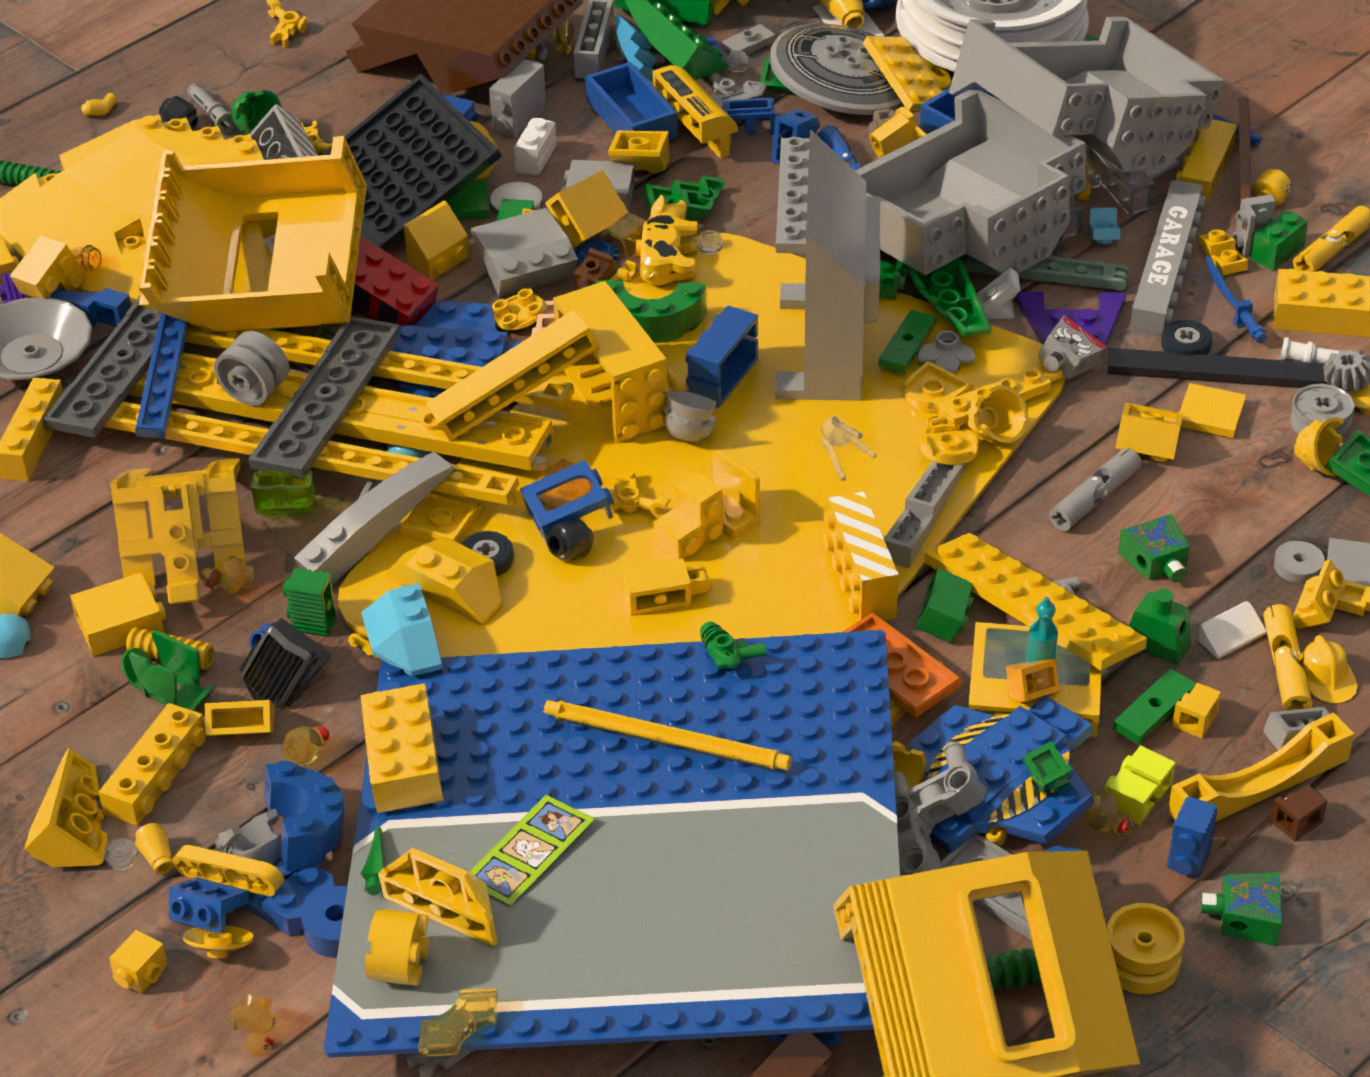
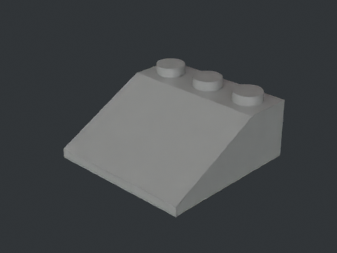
M547 208L471 228L472 236L498 297L517 293L525 288L531 289L574 277L573 272L576 270L577 256L568 236Z

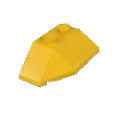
M447 537L437 539L404 553L386 572L387 578L402 585L420 583L424 596L483 625L502 605L494 561Z
M411 848L378 873L385 899L416 913L428 915L430 919L492 947H495L498 943L487 885L470 872L420 850Z

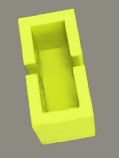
M1140 745L1132 756L1128 755L1124 759L1120 772L1108 779L1104 788V793L1107 794L1105 809L1141 825L1154 809L1155 802L1153 801L1159 802L1173 784L1176 762Z

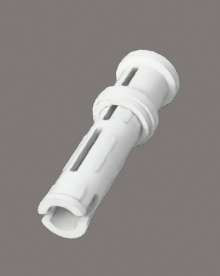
M1284 337L1280 360L1325 363L1329 359L1330 354H1338L1339 351L1315 347L1316 344L1310 341L1305 344L1290 341L1288 337Z

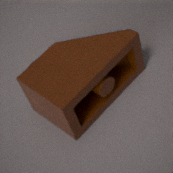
M814 1033L786 1034L750 1072V1076L811 1077L814 1074L816 1077H820L832 1064L829 1057L833 1053Z

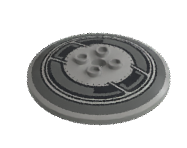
M816 23L800 25L786 30L773 42L770 51V64L774 74L790 91L815 105L833 111L858 115L882 114L904 106L863 45L867 36H876L874 34L844 25Z

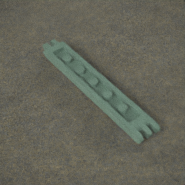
M967 254L958 257L962 259L967 272L1002 275V273ZM1050 256L1018 273V276L1022 279L1124 290L1126 288L1129 268L1126 265Z

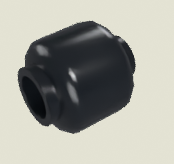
M180 96L165 99L159 109V115L163 123L176 118H187L192 130L198 123L196 106Z
M571 519L557 523L551 528L547 537L548 549L552 555L561 561H571L585 557L592 548L593 532L580 519Z

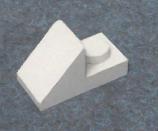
M1009 268L977 293L987 319L1014 318L1013 302L1011 299L1020 291L1018 273L1012 268Z

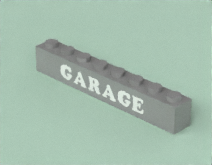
M1171 180L1133 304L1130 330L1162 335L1165 326L1173 320L1174 309L1177 307L1179 292H1181L1183 278L1187 271L1188 259L1191 258L1193 243H1195L1197 229L1200 226L1202 212L1205 209L1206 196H1202L1203 185Z

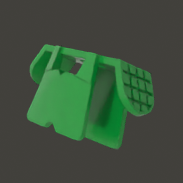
M154 630L151 635L163 666L159 664L154 665L146 652L140 648H131L123 654L121 669L130 684L141 690L145 697H150L166 706L168 703L195 711L216 688L213 683L206 689L200 687V653L197 649L157 630ZM177 684H179V685L181 686V688H180V690H179L178 692H177Z

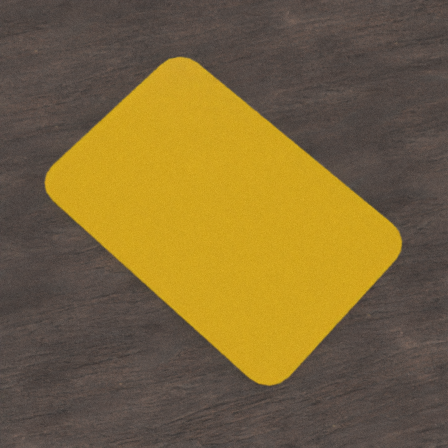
M711 233L692 237L697 238L696 253L683 256L695 258L694 278L674 281L661 286L652 285L641 279L629 291L631 295L638 298L659 299L670 295L676 290L679 283L707 284V312L702 323L694 331L690 328L682 332L681 338L655 343V345L668 356L669 362L686 385L688 364L685 362L687 351L690 347H694L703 331H707L713 324L715 317L720 315L729 305L758 315V336L756 337L758 339V360L720 408L715 407L711 414V417H716L714 428L709 437L697 443L683 441L671 436L666 426L616 443L575 387L574 394L570 399L571 408L569 411L518 403L510 412L552 420V442L548 449L540 448L537 453L538 456L546 459L547 469L530 471L463 458L457 465L518 476L519 486L515 491L516 501L514 505L440 492L481 504V514L460 544L468 536L476 532L494 531L505 535L511 541L514 551L512 566L505 573L497 576L502 605L484 625L424 596L440 657L702 641L700 628L709 621L719 624L734 639L843 632L859 620L856 614H851L848 604L849 595L848 593H843L840 585V573L835 572L833 569L831 551L827 552L824 546L823 534L828 533L824 522V511H828V498L864 491L881 534L885 538L904 511L907 496L932 462L920 450V437L928 429L925 421L926 418L935 416L938 413L919 411L910 406L904 397L906 379L924 363L918 361L917 354L906 373L892 372L889 369L878 366L879 357L909 311L912 309L937 316V324L923 346L933 343L939 332L949 330L959 336L961 344L973 349L975 353L974 362H960L959 369L954 373L974 384L973 390L1036 367L1041 372H1049L1044 367L1043 360L1038 356L1043 344L990 325V334L963 337L931 303L898 292L896 299L879 297L878 323H864L862 399L859 401L775 399L776 372H804L805 309H780L781 283H805L806 259L791 253H776V248L728 233ZM563 371L550 378L571 383ZM1063 376V379L1052 382L1051 391L1025 401L1028 409V424L1019 440L1012 443H1000L997 441L990 443L978 436L968 426V423L960 426L961 431L966 432L969 429L978 437V454L975 459L968 463L910 568L895 564L899 574L898 599L926 565L924 560L925 552L938 547L945 541L1058 398L1065 384L1066 377ZM667 378V392L675 390ZM720 450L759 476L760 522L735 539L723 532L717 539L712 540L694 554L684 558L686 567H705L711 583V588L706 593L691 595V606L631 616L624 593L623 568L674 560V558L654 544L653 522L657 518L652 515L651 511L640 508L637 511L628 513L617 509V511L612 512L613 518L609 519L604 509L600 508L578 518L585 522L593 532L592 548L585 557L571 561H561L549 551L548 546L525 507L520 488L586 460L591 470L597 469L603 483L601 485L602 489L607 487L609 490H613L614 497L617 494L614 489L613 469H617L619 475H627L629 467H633L636 486L639 492L644 493V497L656 499L662 495L670 498V503L665 509L673 510L676 508V484L697 471L713 482V452ZM579 478L538 495V498L548 512L586 495L591 491V488L586 478ZM412 510L349 572L339 587L338 610L346 625L353 631L362 633L366 638H368L361 612L388 590L404 586L387 578L386 572L404 553L429 543L401 535V525Z

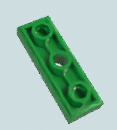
M911 309L879 357L878 366L889 369L892 372L906 373L936 326L937 316Z
M1170 668L1113 721V729L1135 743L1140 744L1175 711L1177 701L1181 702L1186 692L1190 694L1196 683Z

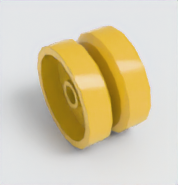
M1134 903L1123 906L1116 911L1107 924V931L1122 989L1134 994L1148 995L1166 990L1175 983L1180 973L1181 955L1185 938L1184 928L1179 919L1169 910L1151 903Z

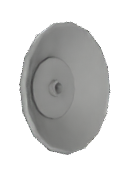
M40 297L22 298L0 304V379L29 380L41 378L56 373L75 362L89 346L91 340L92 325L86 313L70 302L45 297L44 299Z

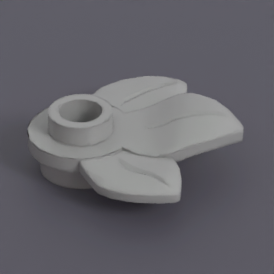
M949 330L939 332L933 343L922 346L918 353V361L920 363L929 361L953 374L959 369L960 362L970 363L974 362L975 359L973 349L961 344L959 336Z

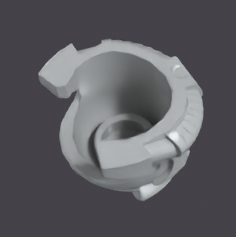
M276 809L256 816L241 828L238 825L219 833V837L215 841L217 850L273 865L282 856L279 837L272 826L279 819Z

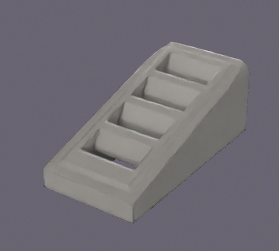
M1325 707L1270 712L1264 727V733L1275 748L1279 750L1292 740L1307 724L1329 715V712Z

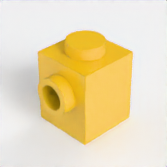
M135 930L109 957L113 972L112 976L115 982L125 989L131 988L140 994L150 984L155 983L162 971L168 966L163 943L138 930Z

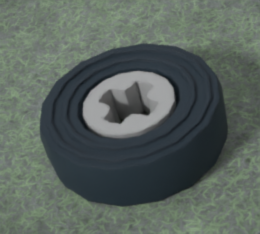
M1193 320L1173 321L1166 325L1162 332V349L1164 352L1208 355L1212 347V334L1208 327L1200 322Z
M494 531L476 532L468 536L461 543V545L492 559L496 576L505 573L512 566L514 560L512 543L501 533Z

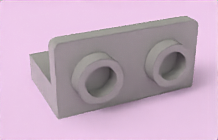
M1272 194L1241 199L1240 210L1236 213L1237 228L1236 232L1233 233V239H1235V247L1240 250L1243 257L1250 255L1254 234L1273 220L1276 200Z

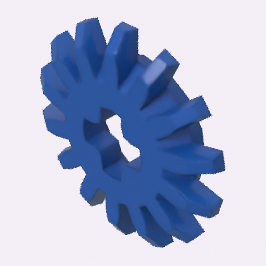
M594 238V240L577 246L574 252L578 259L577 265L579 266L588 256L590 248L613 256L614 264L616 259L620 257V254H617L620 250L619 248H614L616 245L614 242L608 244L607 239L602 241Z

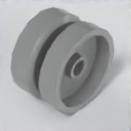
M245 331L239 335L214 363L215 376L221 387L240 403L250 406L262 404L273 393L274 389L280 386L288 377L290 371L288 359L283 350L272 339L255 331Z

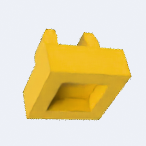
M627 260L626 266L619 268L618 272L610 280L623 281L624 288L629 292L642 277L640 271H637V263Z

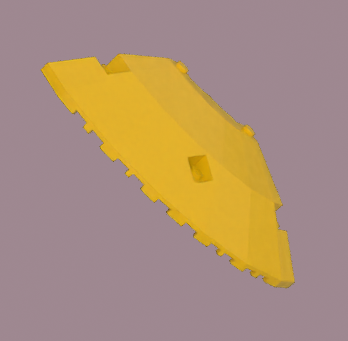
M160 115L145 116L142 119L133 120L60 154L62 172L48 174L37 178L36 173H34L0 198V236L4 242H9L10 247L14 250L19 260L24 258L40 235L67 244L85 275L81 286L75 292H98L108 288L129 294L132 306L141 294L138 288V278L142 276L143 271L142 255L146 253V232L150 229V208L154 206V185L157 184L159 176L157 166L161 162L163 150H174L182 166L264 159L256 140H252L250 134L238 135L224 140L218 126L205 127L192 132L187 118H176L163 123ZM278 219L247 221L244 223L233 294L268 291L273 256L267 248L264 239L276 233Z

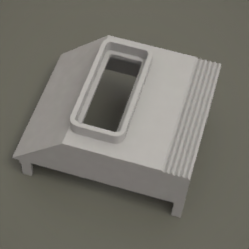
M810 129V138H781L776 253L806 254L805 283H781L780 309H805L804 372H776L775 399L859 401L862 399L864 323H878L880 196H866V181Z

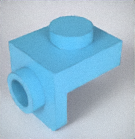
M1115 207L1090 208L1089 235L1093 240H1097V243L1111 244L1113 240L1120 239V227L1117 225V209Z

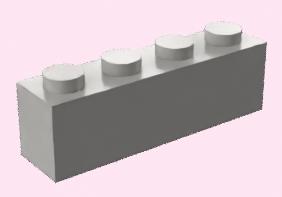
M588 0L574 49L575 78L585 79L587 75L602 71L614 27L613 0Z

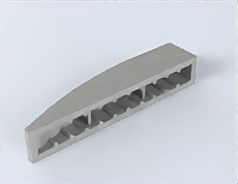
M435 452L411 463L382 481L337 516L294 557L295 561L301 569L317 570V572L323 571V573L329 572L331 585L333 586L455 468Z

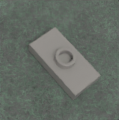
M759 24L723 40L722 49L736 59H739L772 44L776 40V34L762 24Z

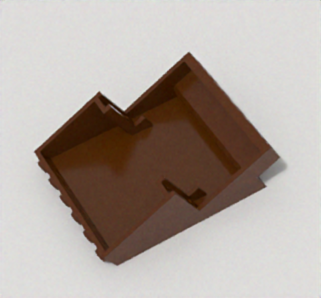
M378 0L351 23L360 39L345 52L357 72L417 53L439 92L448 95L504 77L584 2L583 0Z

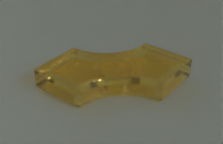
M497 988L460 990L457 1001L449 1010L439 1016L421 1020L420 1057L458 1055L461 1044L469 1035L481 1028L494 1026L497 1019Z

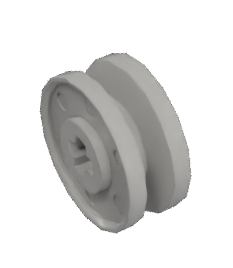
M1312 384L1301 388L1294 394L1290 417L1292 429L1299 434L1304 427L1310 425L1315 420L1323 421L1328 418L1339 417L1344 422L1341 426L1334 429L1344 438L1350 432L1352 426V416L1355 407L1353 398L1345 390L1333 385Z

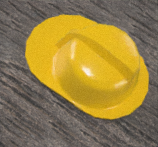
M1317 635L1314 642L1310 643L1305 648V651L1301 653L1302 661L1300 665L1306 672L1310 693L1318 700L1329 704H1342L1350 701L1356 694L1358 685L1347 662L1345 650L1338 643L1324 640L1322 635Z

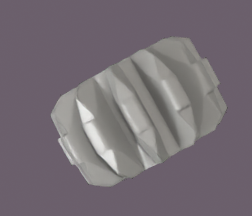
M1352 348L1349 351L1340 349L1338 354H1330L1329 359L1325 361L1324 365L1327 385L1336 386L1347 393L1349 391L1358 393L1359 388H1368V383H1370V356L1365 355L1363 350L1355 352Z

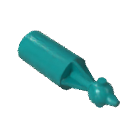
M1045 597L1036 607V613L1039 618L1029 628L1026 662L1056 659L1058 628L1052 620L1056 613V608L1050 601V598Z

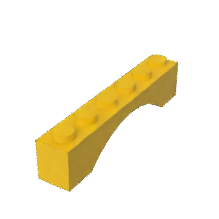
M1331 713L1307 724L1281 749L1251 767L1225 775L1209 776L1199 773L1173 785L1168 813L1176 820L1185 798L1190 796L1216 805L1218 808L1216 821L1221 820L1348 761L1354 733L1335 713Z

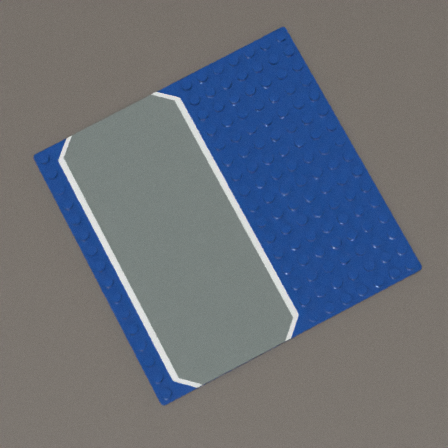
M882 630L739 638L735 639V641L743 640L747 646L765 643L767 656L741 660L740 665L734 669H718L715 661L709 656L703 641L440 657L443 669L416 676H410L403 669L392 666L385 661L380 664L376 692L419 684L426 685L444 801L377 813L370 783L368 757L366 758L324 1042L325 1055L329 1058L873 1030V1022L854 937L841 940L833 904L849 886L900 876L886 633ZM547 700L555 702L562 700L588 708L770 750H778L780 754L791 756L792 764L788 771L778 768L772 770L759 765L566 720H558L555 716L545 714L544 706ZM545 795L595 818L511 906L489 895L498 940L495 947L429 918L427 932L424 937L430 938V947L427 958H421L419 965H422V976L419 986L381 982L366 978L365 957L366 953L370 954L371 942L367 940L376 910L391 909L416 913L385 899L382 888L378 895H370L367 891H364L366 881L361 875V871L367 860L374 831L377 827L383 830L382 844L385 867L411 848H415L469 872Z

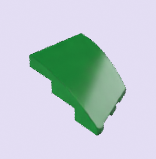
M702 176L699 183L674 180L671 188L646 184L643 193L648 216L650 217L651 208L660 195H663L665 204H676L680 200L686 202L687 213L685 220L695 221L710 213L725 184V179Z

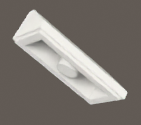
M1245 601L1202 623L1199 627L1197 641L1217 659H1220L1266 635L1267 631L1253 606L1248 601Z

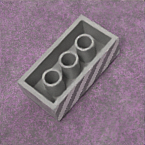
M276 104L250 133L252 140H256L264 160L318 156L299 119Z

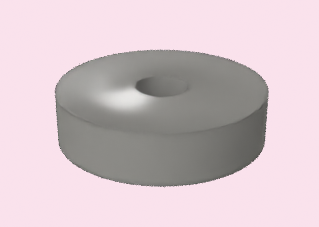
M1289 541L1277 548L1274 557V569L1280 577L1287 581L1306 583L1312 577L1319 576L1325 558L1322 551L1311 543Z

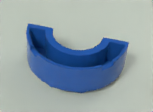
M291 761L266 764L264 798L268 811L276 809L278 816L287 817L282 820L281 855L286 871L300 870L325 861L326 854L330 851L336 852L342 842L345 799L341 789L332 778L317 771L296 766Z

